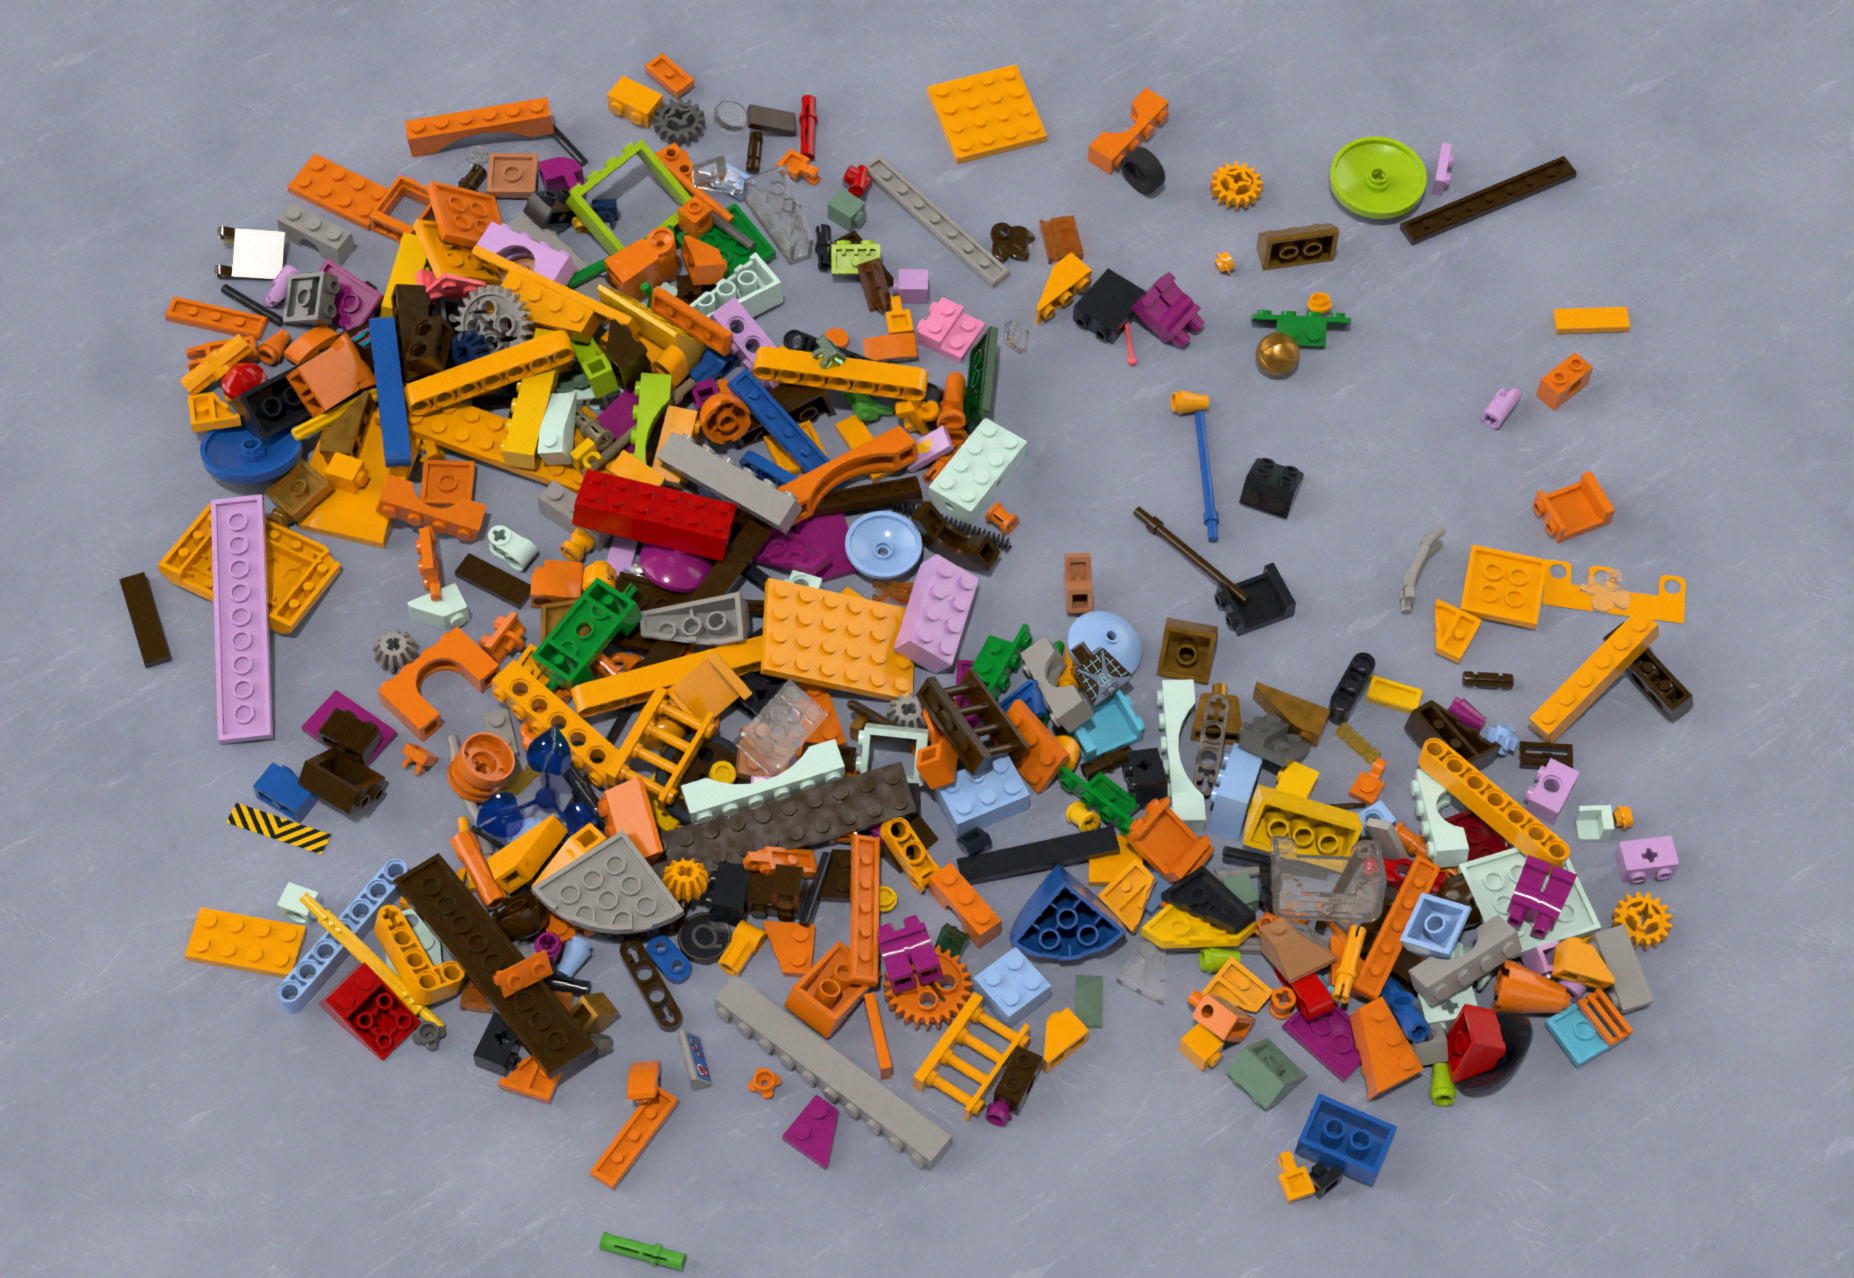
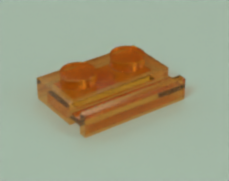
M1074 215L1050 218V221L1039 220V228L1048 264H1052L1054 261H1061L1071 252L1077 258L1083 260L1084 253Z

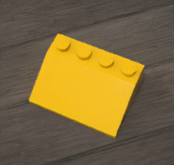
M599 284L597 290L602 304L632 317L640 328L637 334L662 350H665L670 344L678 347L686 356L688 368L692 369L695 367L707 346L706 344L633 297Z

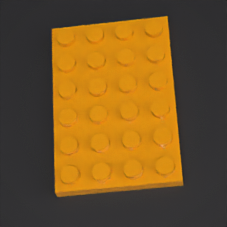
M768 578L765 582L761 674L888 701H898L899 694L907 698L910 692L913 694L914 662L893 650L906 608Z

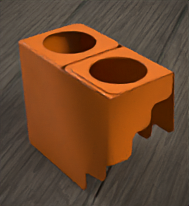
M544 560L543 567H535L531 578V608H541V604L579 599L583 594L584 564L581 562Z

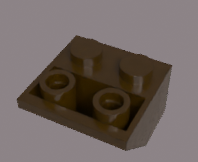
M614 318L610 321L606 355L616 380L630 393L635 389L636 381H641V373H651L650 365L652 363L646 355L648 350L640 340L636 342L632 338L633 335L630 329L624 323L620 325Z

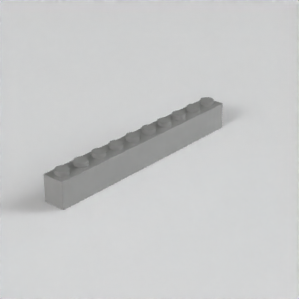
M735 975L714 998L715 1012L718 1017L725 1022L729 1020L735 1024L737 1030L747 1038L752 1037L756 1040L764 1052L768 1054L772 1052L776 1055L784 1067L789 1070L794 1069L800 1073L801 1078L808 1085H816L820 1088L828 1100L840 1103L849 1116L854 1119L857 1117L861 1119L873 1134H881L885 1137L893 1149L898 1152L902 1150L909 1155L910 1160L917 1167H925L931 1171L951 1148L952 1136Z

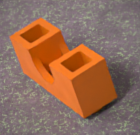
M951 862L929 877L930 894L945 911L951 907L961 920L963 932L978 949H981L1000 935L1001 919Z

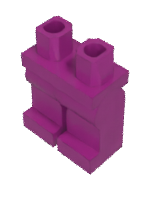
M1169 271L1161 276L1131 309L1154 333L1160 336L1159 339L1163 343L1170 340L1179 349L1190 340L1189 335L1183 328L1186 326L1194 334L1205 323L1197 314L1201 308L1197 303L1194 304L1193 300L1174 282L1176 278Z
M1528 855L1506 911L1508 913L1507 923L1516 928H1521L1524 920L1534 923L1531 930L1533 935L1545 938L1550 930L1553 931L1574 885L1577 874L1554 865L1546 887L1542 892L1540 890L1551 864Z
M916 915L906 917L903 920L905 928L896 931L893 924L890 923L879 926V936H877L893 995L917 987L909 961L913 963L920 986L944 979L939 959L933 948L925 923L920 922ZM935 969V971L931 975L926 976L921 974L923 972ZM909 977L908 981L903 984L895 982Z

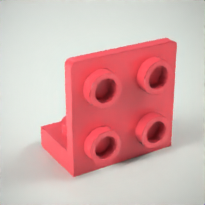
M423 269L416 273L417 285L426 286V295H430L431 304H435L440 296L459 300L464 298L471 299L469 292H478V287L486 288L485 281L447 273L442 274L436 279L433 271Z

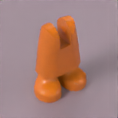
M952 372L945 380L944 396L941 403V412L937 419V427L944 426L947 428L951 442H959L956 446L958 447L960 444L963 445L968 439L967 431L962 428L966 423L964 409L967 391L964 376L959 372Z

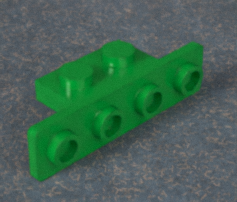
M1257 310V314L1251 315V321L1276 322V332L1291 336L1298 346L1326 347L1327 324L1349 325L1351 323V318H1345V313H1331V317H1321V312H1306V316H1296V311H1282L1281 315H1272V310Z
M1023 623L1013 642L989 635L970 668L975 670L997 702H999V696L1002 691L1008 688L1013 671L1017 670L1021 664L1022 656L1020 653L1032 644L1033 637L1027 624Z
M1064 765L1060 768L1059 783L1063 789L1077 795L1081 802L1087 807H1092L1096 810L1104 821L1118 827L1120 832L1126 837L1131 831L1129 826L1134 821L1130 816L1140 806V804H1136L1134 797L1101 772L1086 783Z

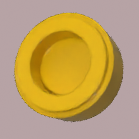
M718 761L709 770L708 778L717 782L733 784L736 778V770L731 763Z

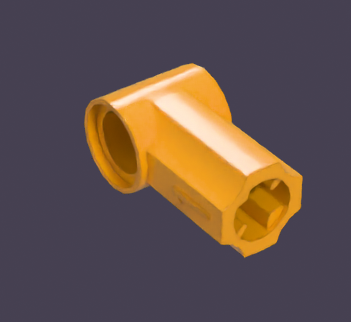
M741 920L732 934L731 943L719 959L718 966L731 976H739L752 954H757L762 948L767 932Z

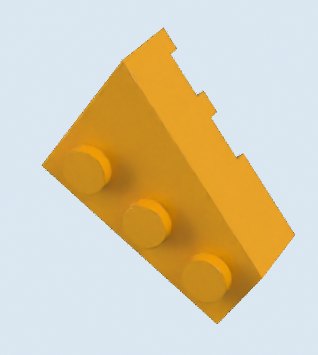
M668 405L652 466L654 470L666 477L665 482L662 484L663 486L682 490L684 483L689 481L687 478L665 467L656 456L672 432L680 436L683 433L689 435L696 441L695 444L697 445L702 431L698 411Z

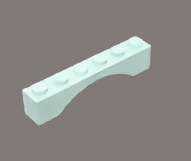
M1162 680L1161 690H1156V704L1161 706L1162 713H1158V728L1163 729L1164 736H1160V751L1165 752L1166 760H1162L1168 779V798L1171 800L1169 808L1193 832H1204L1206 822L1204 795L1195 788L1186 775L1179 754L1180 735L1194 714V680Z
M833 739L810 746L792 767L768 780L751 784H729L704 778L681 785V790L691 824L696 822L705 824L716 816L723 814L724 816H731L746 807L754 808L773 799L778 800L790 796V794L846 778L845 766L837 743Z

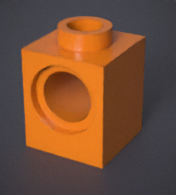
M692 197L677 209L679 228L689 236L699 239L713 227L712 209L698 197Z

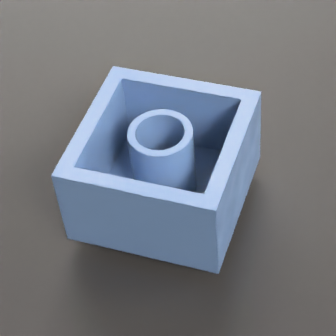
M1014 947L973 978V992L984 997L983 1004L999 1022L1009 1028H1012L1050 999L1051 985L1017 947Z

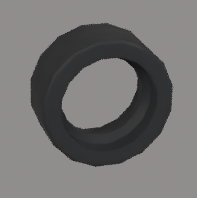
M1136 147L1121 159L1122 172L1126 180L1136 191L1149 195L1165 182L1166 176L1160 161L1148 149Z

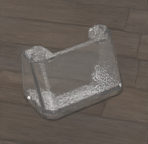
M1271 837L1272 907L1277 917L1295 920L1361 923L1373 922L1380 917L1387 883L1380 841H1358L1352 846L1350 857L1297 854V843L1291 837Z

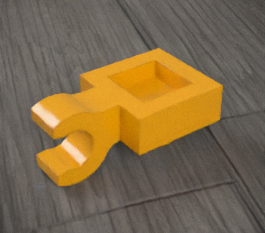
M900 295L890 296V311L885 312L888 335L913 333L910 309L902 310Z
M1290 1150L1280 1153V1158L1277 1161L1284 1173L1279 1174L1278 1180L1288 1204L1314 1195L1316 1190L1306 1167L1297 1168Z

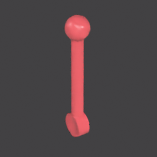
M1127 321L1124 324L1129 354L1127 362L1133 366L1137 363V359L1133 354L1130 323Z

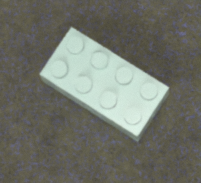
M984 418L928 487V501H931L936 509L948 516L957 519L959 522L962 520V524L967 522V527L969 524L973 525L1025 460L1027 441L991 420Z

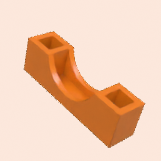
M1145 88L1132 101L1130 117L1135 124L1127 131L1121 133L1103 131L1089 145L1088 161L1109 175L1117 168L1120 169L1121 159L1136 147H1140L1145 139L1148 140L1159 124L1163 125L1169 116V101L1150 89Z
M388 474L376 512L381 513L387 518L407 521V523L413 526H433L436 533H446L457 537L461 541L475 543L487 505L461 498L456 504L447 508L431 507L418 498L413 488V482Z
M950 697L956 707H960L954 697ZM924 708L923 717L929 729L931 746L918 750L916 769L932 790L955 782L958 754Z

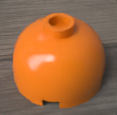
M721 392L710 396L704 402L700 410L699 420L702 430L708 439L718 444H725L724 441L732 439L734 442L746 434L751 425V413L747 405L737 395Z

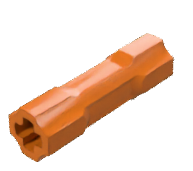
M467 830L457 833V835L450 839V845L457 858L467 870L484 908L490 910L498 908L507 900V895L503 888L494 880L472 831Z

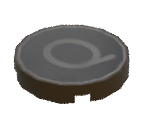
M700 912L689 916L683 921L678 930L677 941L679 949L693 963L695 961L701 963V965H710L718 962L731 943L732 933L729 924L709 920L710 912Z

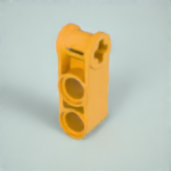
M890 819L881 825V838L900 864L913 888L917 892L922 893L925 887L929 885V877L939 871L940 868L931 858L906 819ZM893 824L897 825L900 829L898 837H894L891 833V826ZM908 846L915 853L912 860L906 856V848Z

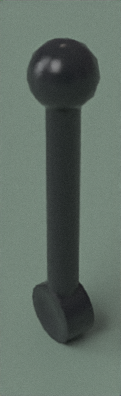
M474 825L470 828L472 833L481 836L498 848L502 849L505 847L504 844L484 833L480 828Z

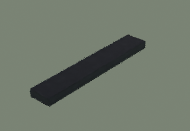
M1113 825L958 858L956 860L959 873L972 885L1056 867L1057 864L1061 866L1120 853V847Z

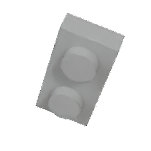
M508 708L481 713L485 732L500 736L514 752V758H518L519 754Z

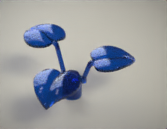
M550 727L547 731L536 737L527 749L526 758L532 770L538 773L545 772V786L537 791L535 799L518 806L517 798L514 794L508 792L497 793L483 804L476 820L478 828L493 836L500 838L512 837L520 831L524 823V817L520 811L537 804L544 809L553 807L560 816L558 820L568 829L567 834L561 840L563 844H565L568 838L589 823L598 829L596 814L587 804L571 803L565 808L564 813L557 804L558 792L555 788L551 787L550 773L556 776L565 774L572 760L568 741L557 727Z

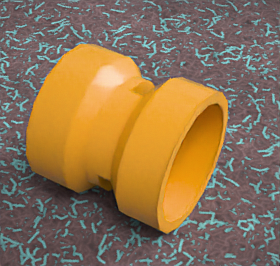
M576 528L570 535L571 539L564 541L559 547L561 554L570 562H580L584 558V553L589 552L595 545L593 538L587 532Z

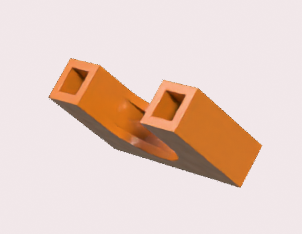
M458 626L451 632L444 633L435 645L426 648L420 654V657L414 662L406 664L399 674L393 679L385 681L378 690L381 704L422 743L442 727L440 713L419 694L420 686L427 677L441 671L456 672L462 675L482 694L492 686V679L500 673L499 664Z

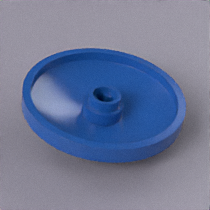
M242 423V426L210 430L203 438L200 446L201 459L205 469L212 476L220 480L238 484L263 482L284 474L299 461L304 448L303 439L296 441L291 433V430L297 427L296 424L263 441Z

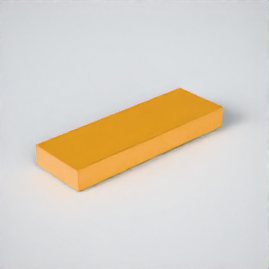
M1627 307L1554 309L1553 311L1556 334L1629 332L1630 329Z
M855 414L835 424V430L849 450L873 439L864 423ZM878 471L866 474L875 483L895 473V471Z

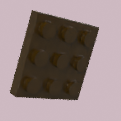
M620 571L615 585V589L621 593L627 588L629 583L638 589L631 599L637 603L640 611L686 603L694 593L671 591L656 585L648 578ZM639 621L628 636L619 631L609 644L648 654L658 639L643 638Z

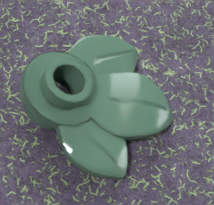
M582 371L571 372L570 378L558 379L555 393H567L574 389L588 388L589 384Z

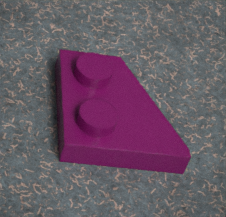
M816 1094L783 1134L782 1140L826 1170L829 1165L834 1131L839 1114L838 1109Z

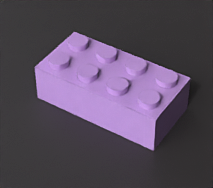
M938 554L921 563L893 650L934 674L951 666L979 578Z

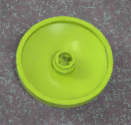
M1369 136L1353 140L1337 152L1331 164L1329 180L1335 197L1350 211L1367 218L1389 219L1404 215L1420 202L1425 191L1427 174L1420 157L1404 143L1387 137Z

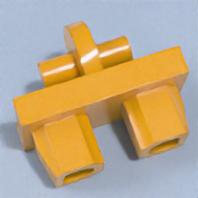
M902 400L895 403L896 415L899 419L904 418V426L907 432L919 430L923 437L930 433L927 428V422L935 421L940 414V407L935 401Z

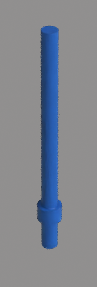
M1197 411L1194 415L1205 504L1203 519L1204 524L1207 526L1209 542H1217L1219 540L1217 529L1219 515L1215 510L1205 414L1203 411Z

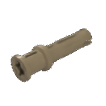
M576 405L575 425L580 428L581 435L586 439L592 440L597 450L601 451L608 448L614 439V434L610 430H605L597 418H590Z

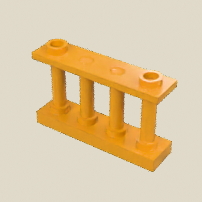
M657 686L607 769L606 783L615 787L619 780L624 781L626 779L629 781L642 776L630 770V766H628L633 758L637 759L639 757L672 774L665 787L642 776L646 790L659 796L658 809L663 811L667 803L670 805L673 803L678 792L676 787L705 738L710 739L716 728L714 713L709 711L705 720L701 721L669 705L667 690ZM665 714L697 730L692 742L689 743L657 727L655 720L658 715ZM646 736H653L685 752L677 765L643 748L641 743Z
M976 992L972 994L913 1076V1088L923 1093L927 1086H935L966 1106L964 1120L967 1122L971 1120L973 1115L978 1116L982 1112L986 1104L985 1098L1004 1073L1017 1046L1026 1049L1031 1040V1037H1029L1030 1025L1025 1023L1019 1033L984 1012V997ZM973 1022H980L1011 1041V1044L1002 1054L969 1034L970 1030L968 1028ZM964 1043L997 1064L990 1074L986 1075L954 1055L953 1049L956 1045ZM943 1064L945 1066L949 1064L981 1084L973 1097L939 1076L938 1070Z

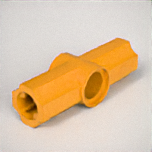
M237 334L220 349H215L202 359L200 364L183 376L180 382L191 395H196L213 381L216 382L221 379L232 366L250 354L253 349L240 334Z

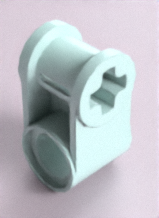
M503 525L494 526L488 533L491 554L506 562L517 571H523L538 553L537 547L530 540L521 537Z

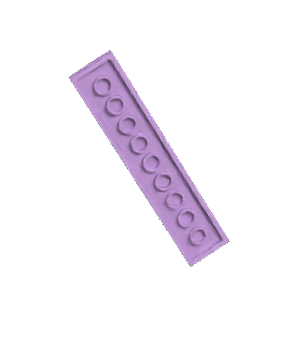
M260 494L211 500L218 741L220 744L270 739L273 738L264 497Z

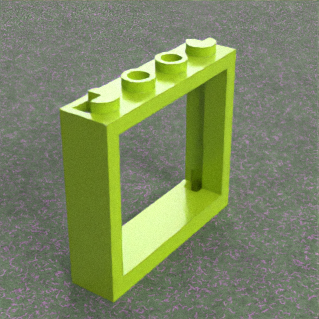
M642 139L636 144L632 141L625 146L620 157L612 156L605 162V168L599 172L598 169L593 171L586 178L588 182L584 185L580 183L575 185L569 191L571 195L566 201V204L610 255L625 247L582 197L636 154L680 206L692 198ZM678 211L658 227H667L669 225L673 229L679 225Z

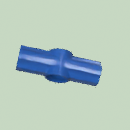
M752 344L745 345L748 351L753 347ZM710 347L705 352L702 361L689 371L685 380L692 378L696 383L711 378L715 380L718 376L725 377L732 371L739 358L736 354L732 355L731 353L723 356Z
M1388 977L1379 997H1383L1399 1027L1409 1040H1413L1415 1043L1425 1041L1427 1035L1431 1033V1028L1416 1007L1414 995L1406 992L1397 980Z

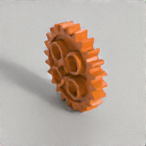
M940 945L936 947L935 953L939 959L944 979L925 984V987L923 985L920 986L918 977L914 974L917 987L893 995L888 974L885 972L886 982H883V990L886 992L884 993V999L889 1001V1010L896 1009V1018L904 1015V1024H908L913 1020L915 1028H918L920 1023H924L926 1030H929L930 1023H935L936 1027L940 1028V1021L942 1020L949 1025L951 1024L950 1016L956 1017L960 1012L959 1009H962L966 1004L965 1001H968L971 997L969 992L972 991V982H969L971 980V973L966 972V963L959 964V955L951 958V949L946 950L943 954L941 953ZM909 961L912 971L915 972L912 961ZM935 969L929 972H923L921 974L926 976L933 974ZM909 977L895 982L903 984L908 981ZM944 984H950L953 987L950 989H944L941 986ZM927 1001L933 1003V1005L929 1007L923 1006L921 1004Z

